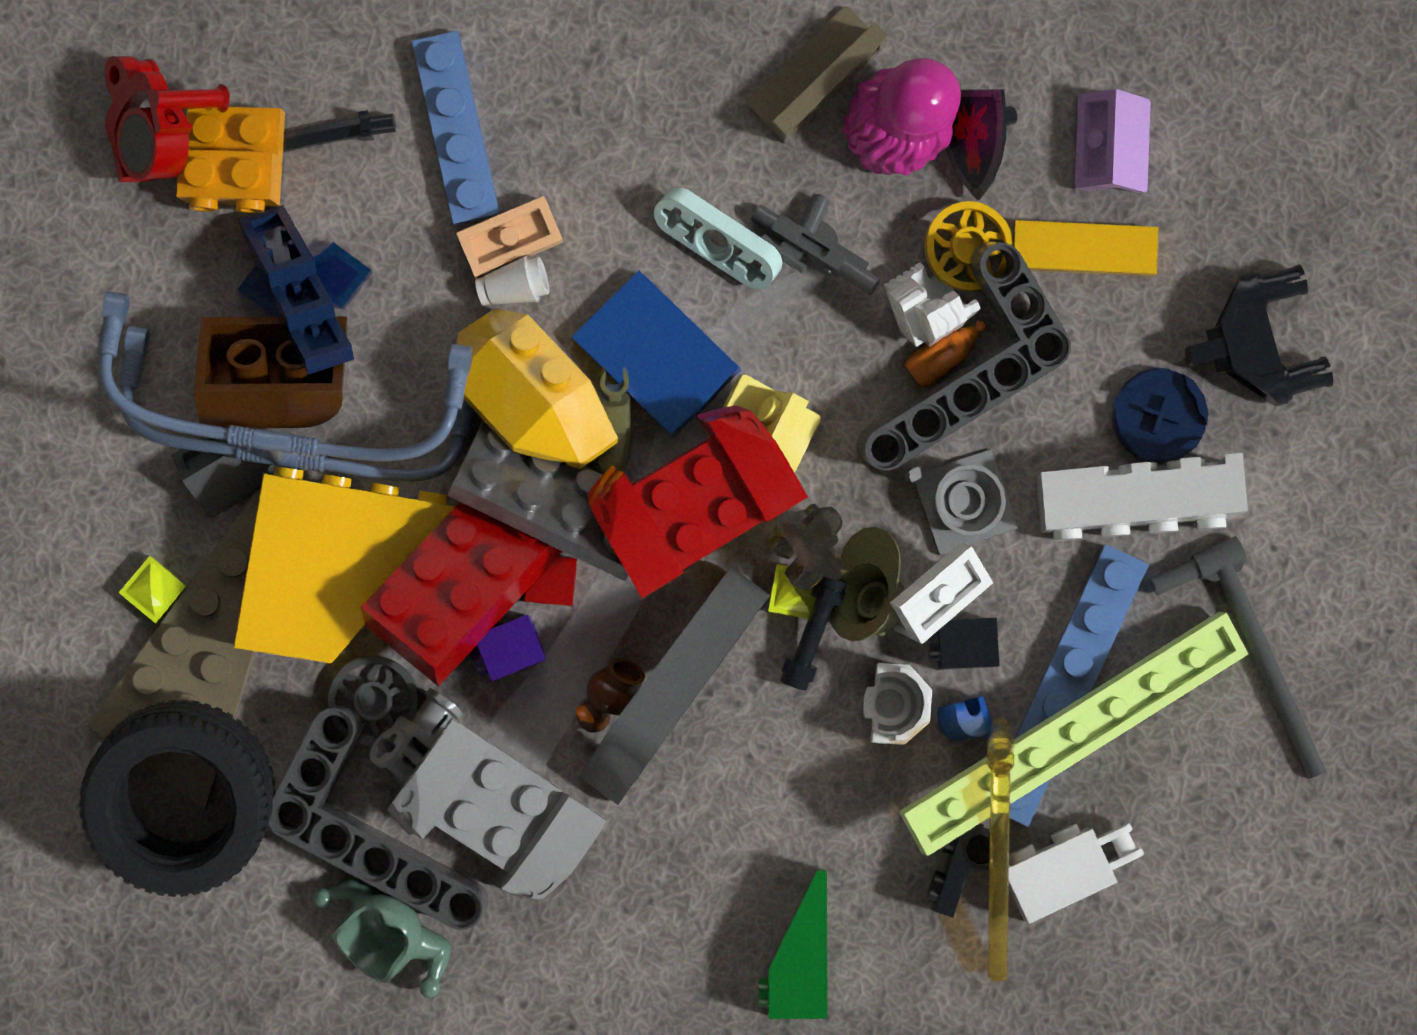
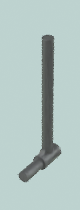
M1234 536L1192 555L1191 560L1149 578L1151 587L1157 596L1198 577L1213 583L1219 581L1308 779L1326 772L1237 576V572L1242 570L1243 564L1247 560L1239 539Z

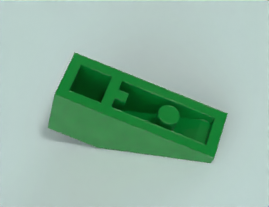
M815 869L768 964V978H758V1007H768V1019H828L826 869Z

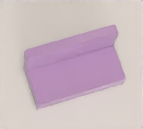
M1118 89L1078 95L1075 189L1094 191L1120 188L1134 193L1147 192L1151 108L1149 99Z

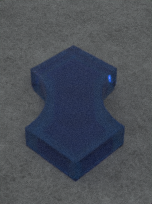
M334 242L323 252L313 257L317 275L332 299L333 304L345 310L373 273L371 269ZM255 265L238 287V290L273 317H279Z

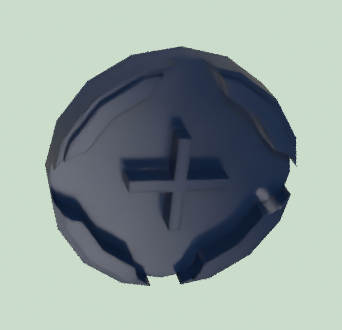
M1157 367L1141 371L1123 384L1114 399L1111 419L1116 437L1129 453L1142 461L1162 464L1179 460L1197 447L1205 433L1209 412L1204 394L1191 378L1177 371Z

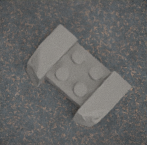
M450 718L387 809L396 822L409 835L414 834L424 839L434 826L440 828L501 868L489 879L486 885L530 900H542L574 871L607 823L605 819L453 718Z

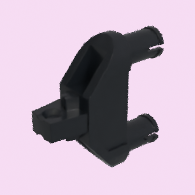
M1298 264L1291 268L1260 275L1259 272L1252 270L1241 273L1215 327L1206 331L1208 341L1188 346L1184 349L1189 369L1214 363L1217 373L1226 371V374L1274 406L1288 404L1295 394L1333 386L1332 372L1312 376L1313 373L1322 372L1326 368L1331 367L1326 356L1285 367L1281 363L1268 318L1267 303L1308 293L1307 279L1290 284L1286 283L1298 280L1300 276L1305 275L1302 266Z

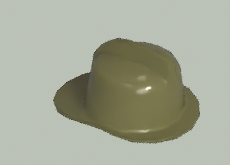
M878 527L863 528L852 535L843 548L837 577L848 582L845 589L847 593L842 606L834 605L830 619L832 627L837 634L849 641H862L873 635L885 636L887 631L894 628L900 621L890 602L905 590L904 585L899 580L901 554L896 540L886 530Z

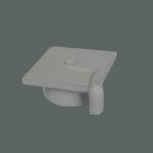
M991 449L921 472L920 467L909 468L905 471V481L915 484L939 555L950 552L961 542L970 545L1018 529Z

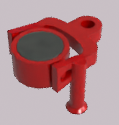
M111 56L107 60L104 69L105 83L113 101L106 115L105 129L111 142L118 182L152 181L153 179L175 178L181 174L188 159V133L193 129L182 109L217 108L219 112L224 113L230 104V94L227 87L219 84L216 89L169 90L163 75L159 72L157 63L153 59L137 61L133 56ZM148 97L150 107L139 108Z

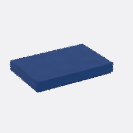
M640 270L572 336V339L602 369L606 367V373L617 384L623 380V367L628 370L629 386L626 393L672 438L741 371L740 367Z

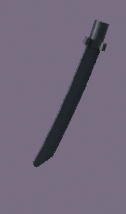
M368 110L358 111L359 118L284 132L283 152L355 138L372 141L374 140V135L396 132L394 113L371 116Z

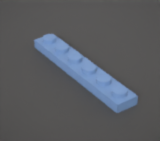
M1107 544L1103 545L1015 738L1091 692L1149 564ZM1050 779L997 813L1029 827Z

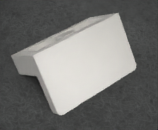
M961 542L890 602L900 619L893 628L896 632L923 644L993 584L972 546Z

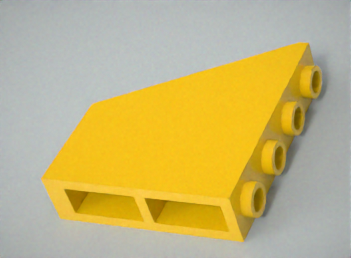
M275 466L273 475L263 474L234 648L332 664L365 625L361 606L455 506L446 505L447 495L419 490L418 499L399 497L400 487L371 482L369 492L352 489V479L323 474L322 483L302 480L303 470Z

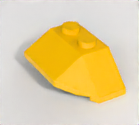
M495 308L458 332L456 344L473 347L471 368L467 377L463 399L512 452L548 461L566 462L567 466L581 469L617 444L618 437L590 379L528 314Z

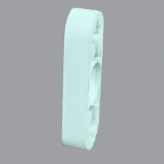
M679 187L672 188L655 206V221L665 233L747 287L764 289L771 284L781 271L782 258L773 245L691 191ZM676 208L682 211L681 216L675 213ZM698 221L701 222L702 225L696 229L694 227ZM708 230H716L722 233L727 239L728 247H720L713 243L708 235ZM739 247L742 249V252L737 256L734 252ZM755 260L762 264L760 269L754 266Z

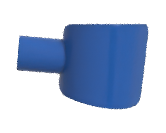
M983 696L941 706L937 710L939 727L943 734L952 740L963 741L983 737L996 747L1001 748L1010 737V732L991 720V715Z

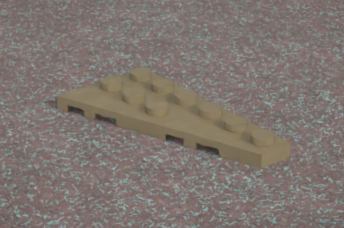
M258 490L253 494L87 725V727L104 739L117 724L130 714L133 715L135 711L144 709L151 704L154 706L157 702L167 703L170 700H176V702L188 700L191 703L192 701H200V704L203 705L207 703L212 708L218 707L223 709L222 712H229L233 715L232 718L235 719L256 651L234 648V640L260 494ZM171 751L148 756L139 762L140 765L203 810H207L217 776L212 766L193 755Z

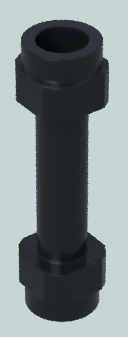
M821 572L818 581L814 582L810 595L815 597L816 600L794 657L787 656L781 669L783 673L780 681L796 689L807 690L810 682H813L818 669L812 665L813 659L834 605L842 606L847 593L845 591L847 581Z

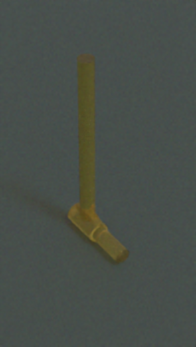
M997 718L992 722L991 735L987 741V765L990 769L988 978L992 981H1004L1008 976L1010 770L1014 766L1015 758L1014 739L1011 736L1010 723L1005 718Z

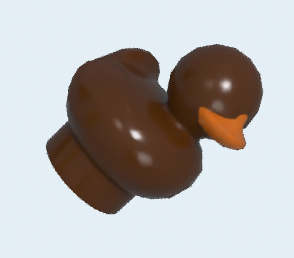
M615 658L609 662L606 668L598 670L590 677L586 688L589 701L576 708L578 722L585 731L590 733L603 731L610 723L611 714L620 716L643 685L645 674L641 667L631 660Z

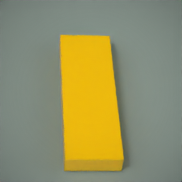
M1015 220L1013 244L1020 252L1030 271L1153 277L1157 274L1158 227Z

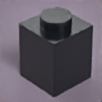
M997 618L949 620L927 639L929 661L937 660L938 670L999 667Z

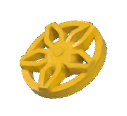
M958 202L942 210L930 223L924 240L925 257L933 275L940 282L959 291H979L982 289L970 267L971 256L974 250L979 245L989 242V240L1003 241V243L1014 246L1012 233L1004 218L993 208L979 202ZM964 211L958 222L959 229L954 224L942 222L948 215ZM971 211H973L975 227H967L966 224ZM982 214L996 225L1000 233L992 231L984 233L982 231L984 228ZM936 231L949 232L952 235L950 241L943 239ZM934 241L941 248L949 249L948 252L942 254L939 262L934 251ZM996 250L989 255V257H993L1001 253V251ZM1004 255L993 275L991 263L987 259L986 267L991 276L997 277L1004 272L1006 267ZM949 258H953L957 262L955 268L945 272L943 268ZM964 266H966V274L974 283L959 281L953 278V276L961 273Z

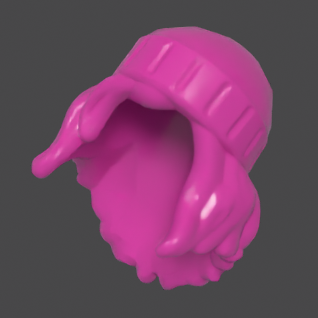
M916 58L905 61L895 68L881 69L872 79L859 83L854 97L851 98L849 103V112L844 116L843 121L845 125L842 128V132L847 135L848 147L854 155L859 156L862 167L876 174H902L908 176L911 172H916V170L923 168L928 161L935 160L937 154L951 142L953 135L952 124L956 118L961 100L959 82L955 74L943 63L929 58Z

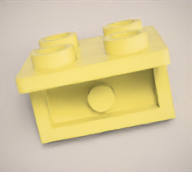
M744 374L738 376L723 406L724 408L735 405L751 410L778 443L794 473L821 420L818 414L806 408L809 401L792 392L775 391Z

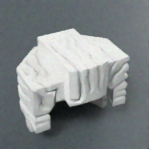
M920 262L911 267L909 271L903 272V275H898L896 279L893 278L889 283L883 284L901 334L916 347L924 342L930 347L941 338L961 328L969 318L981 309L976 299L965 304L953 288L940 282L934 275L928 277L926 268Z
M876 664L874 687H866L862 701L863 717L865 719H872L870 743L905 745L930 723L932 689L911 665Z

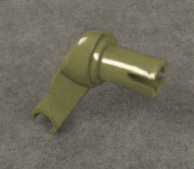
M604 367L600 372L602 393L599 396V400L618 437V442L585 465V467L603 475L613 465L616 469L625 473L630 455L632 436L630 397L625 393L629 386L628 370L623 367V380L619 384L613 385L606 381V367Z

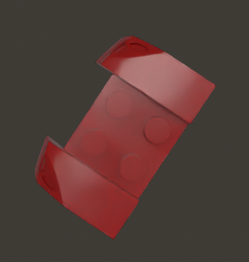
M733 405L695 415L699 424L710 436L709 438L632 484L624 472L612 465L587 493L590 508L641 598L684 573L683 569L762 521L769 522L808 498L778 443L751 410Z

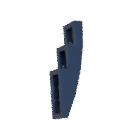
M284 205L265 210L263 213H255L239 218L240 229L257 270L307 374L309 375L354 360L352 345L335 317L333 301L317 275L314 258Z

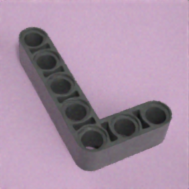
M1002 242L983 243L974 250L970 261V267L975 279L1010 338L867 426L860 433L857 440L858 453L867 464L880 470H892L901 466L1058 368L1068 359L1071 352L1069 336L1020 252L1014 246ZM999 250L1005 256L1006 267L1003 273L993 277L987 270L986 261L992 252ZM1023 291L1029 297L1030 308L1023 317L1016 318L1011 311V301L1017 293ZM1049 333L1054 341L1053 351L1048 357L1040 359L1035 351V342L1041 334ZM1009 358L1013 364L1014 373L1008 382L999 384L994 376V368L1000 360ZM968 383L973 390V400L966 408L958 409L954 404L953 394L960 385ZM929 409L933 416L931 429L926 433L917 434L912 426L913 418L918 411ZM888 434L893 442L891 453L886 458L875 459L871 451L873 441L880 435Z
M731 567L611 726L579 777L612 802L619 805L663 741L747 629L760 608L763 607L770 594Z
M344 704L334 705L320 712L313 720L273 797L272 814L268 824L270 829L279 837L451 928L465 930L475 926L486 913L489 904L488 894L483 886L327 803L338 778L361 736L363 724L356 710ZM331 715L341 716L348 724V735L342 741L333 739L327 732L326 724ZM309 758L318 759L325 766L326 776L322 783L311 782L306 777L304 766ZM285 802L297 803L303 810L304 818L300 826L290 825L283 818L282 809ZM335 824L344 829L347 837L344 848L337 849L327 843L325 829L328 825ZM378 847L387 852L390 859L388 870L378 871L370 866L367 859L370 848ZM422 870L431 876L433 888L430 893H418L412 888L410 884L412 871ZM455 894H469L476 903L474 915L462 916L455 911L452 902Z

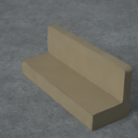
M843 7L747 100V106L786 143L886 46L888 35L875 22L868 27L849 7Z

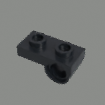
M981 823L943 846L942 852L950 854L944 873L937 870L934 872L927 893V898L934 900L931 909L934 912L954 918L969 869L978 872L989 871L1000 862L1003 855L1002 841L994 831L985 828L984 824ZM976 835L986 836L992 846L988 859L980 863L972 862L966 853L968 841Z

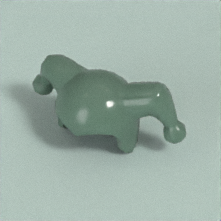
M353 875L348 876L329 889L319 888L315 891L313 901L318 908H327L333 900L348 899L350 901L351 910L333 932V940L343 955L356 968L370 978L386 983L399 973L410 960H426L428 975L420 983V992L426 998H434L439 994V981L447 967L451 955V945L443 936L421 926L413 907L389 894H382L374 886Z

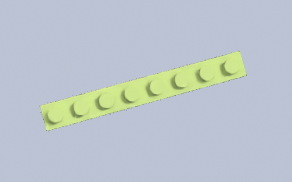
M1217 612L900 810L899 814L921 853L929 856L1247 656L1248 652L1226 612Z

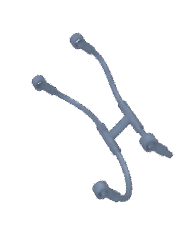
M108 291L105 295L102 310L103 324L97 354L100 355L99 375L101 384L110 400L122 410L124 419L129 427L138 435L152 442L186 450L236 456L237 460L321 473L324 470L375 479L414 482L436 478L450 470L459 459L465 440H468L470 437L474 410L463 398L467 377L471 368L473 347L452 344L450 350L447 383L442 404L445 408L443 419L437 430L428 439L408 447L372 449L322 443L319 442L318 438L234 425L224 428L194 423L149 411L133 403V391L138 388L143 358L148 350L150 330L129 326L126 331L124 341L125 356L119 386L122 387L120 392L112 376V358L117 356L122 326L128 316L130 300L128 294ZM141 421L172 431L227 440V443L163 433L146 426ZM450 431V436L453 438L451 448L446 457L436 465L423 469H391L326 458L327 455L368 461L406 460L432 451L445 440Z

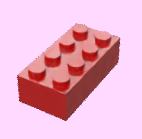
M459 502L361 606L365 626L435 685L439 686L563 551Z

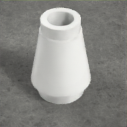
M526 255L485 274L483 277L475 279L477 294L483 306L489 304L539 302L540 296L549 294L548 277L540 257L529 259Z

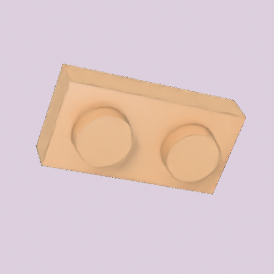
M545 196L456 233L475 278L483 277L485 274L526 255L530 257L563 243V238Z

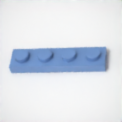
M457 30L413 40V49L453 225L455 227L500 215L459 32Z

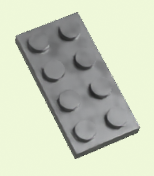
M483 420L447 496L623 581H626L628 577L625 568L606 538L589 505L587 493L602 474L585 466L578 469L567 466L566 462L548 461L512 452Z

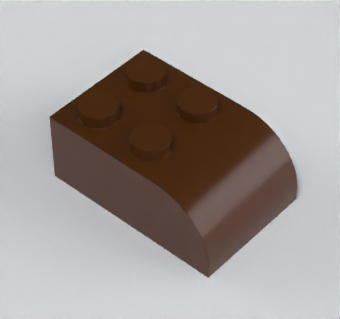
M335 316L347 336V316ZM201 317L193 390L200 424L229 428L230 425L254 429L307 428L323 424L339 412L343 401L345 363L308 375L279 317Z

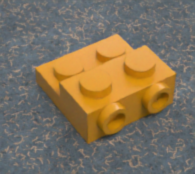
M228 107L224 113L219 112L217 108L187 109V119L193 129L188 133V159L182 173L177 178L176 197L189 203L190 210L201 212L218 211V204L236 205V211L245 213H263L265 206H280L285 111L281 108Z

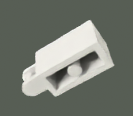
M1073 824L1050 835L1053 844L1036 851L1033 844H1030L1007 855L1006 857L1010 864L1000 868L1024 922L1030 924L1118 883L1112 870L1144 855L1142 848H1136L1129 834L1133 830L1131 824H1124L1096 837L1093 829L1085 828L1080 831L1077 824ZM1112 841L1118 857L1107 861L1101 845Z

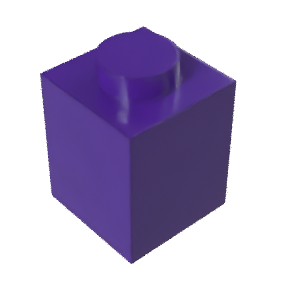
M528 614L490 629L477 644L478 647L473 648L471 651L473 661L480 676L489 674L493 682L548 661L532 618Z

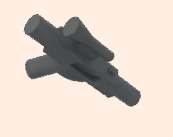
M820 194L812 195L799 225L782 214L779 216L763 205L758 206L751 221L769 231L773 238L782 243L778 246L766 234L761 237L778 250L784 263L803 273L807 265L800 260L804 256L820 266L826 273H831L837 278L841 276L869 295L876 290L880 283V278L866 270L869 262L838 244L835 230L822 220L830 203L829 199Z

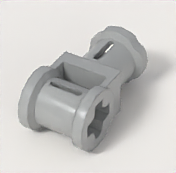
M431 688L426 691V700L413 718L408 720L400 715L394 725L376 739L370 751V760L379 768H387L396 776V782L401 787L404 786L413 773L414 769L411 768L413 764L418 766L450 718L459 720L463 715L456 705ZM387 748H391L393 751L389 753Z

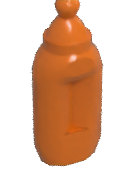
M977 321L974 326L961 327L948 336L941 338L930 347L924 344L908 356L903 366L920 388L932 385L965 361L970 353V349L975 345L978 333L985 331V323Z

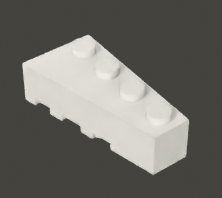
M1243 453L1225 454L1224 459L1219 462L1206 463L1205 459H1201V457H1192L1166 463L1167 466L1158 467L1155 462H1141L1118 466V470H1109L1108 466L1041 472L1036 476L1041 533H1053L1054 541L1083 539L1082 530L1101 529L1102 537H1119L1131 535L1130 526L1149 525L1150 534L1179 531L1178 523L1197 521V530L1226 528V519H1232L1248 511Z

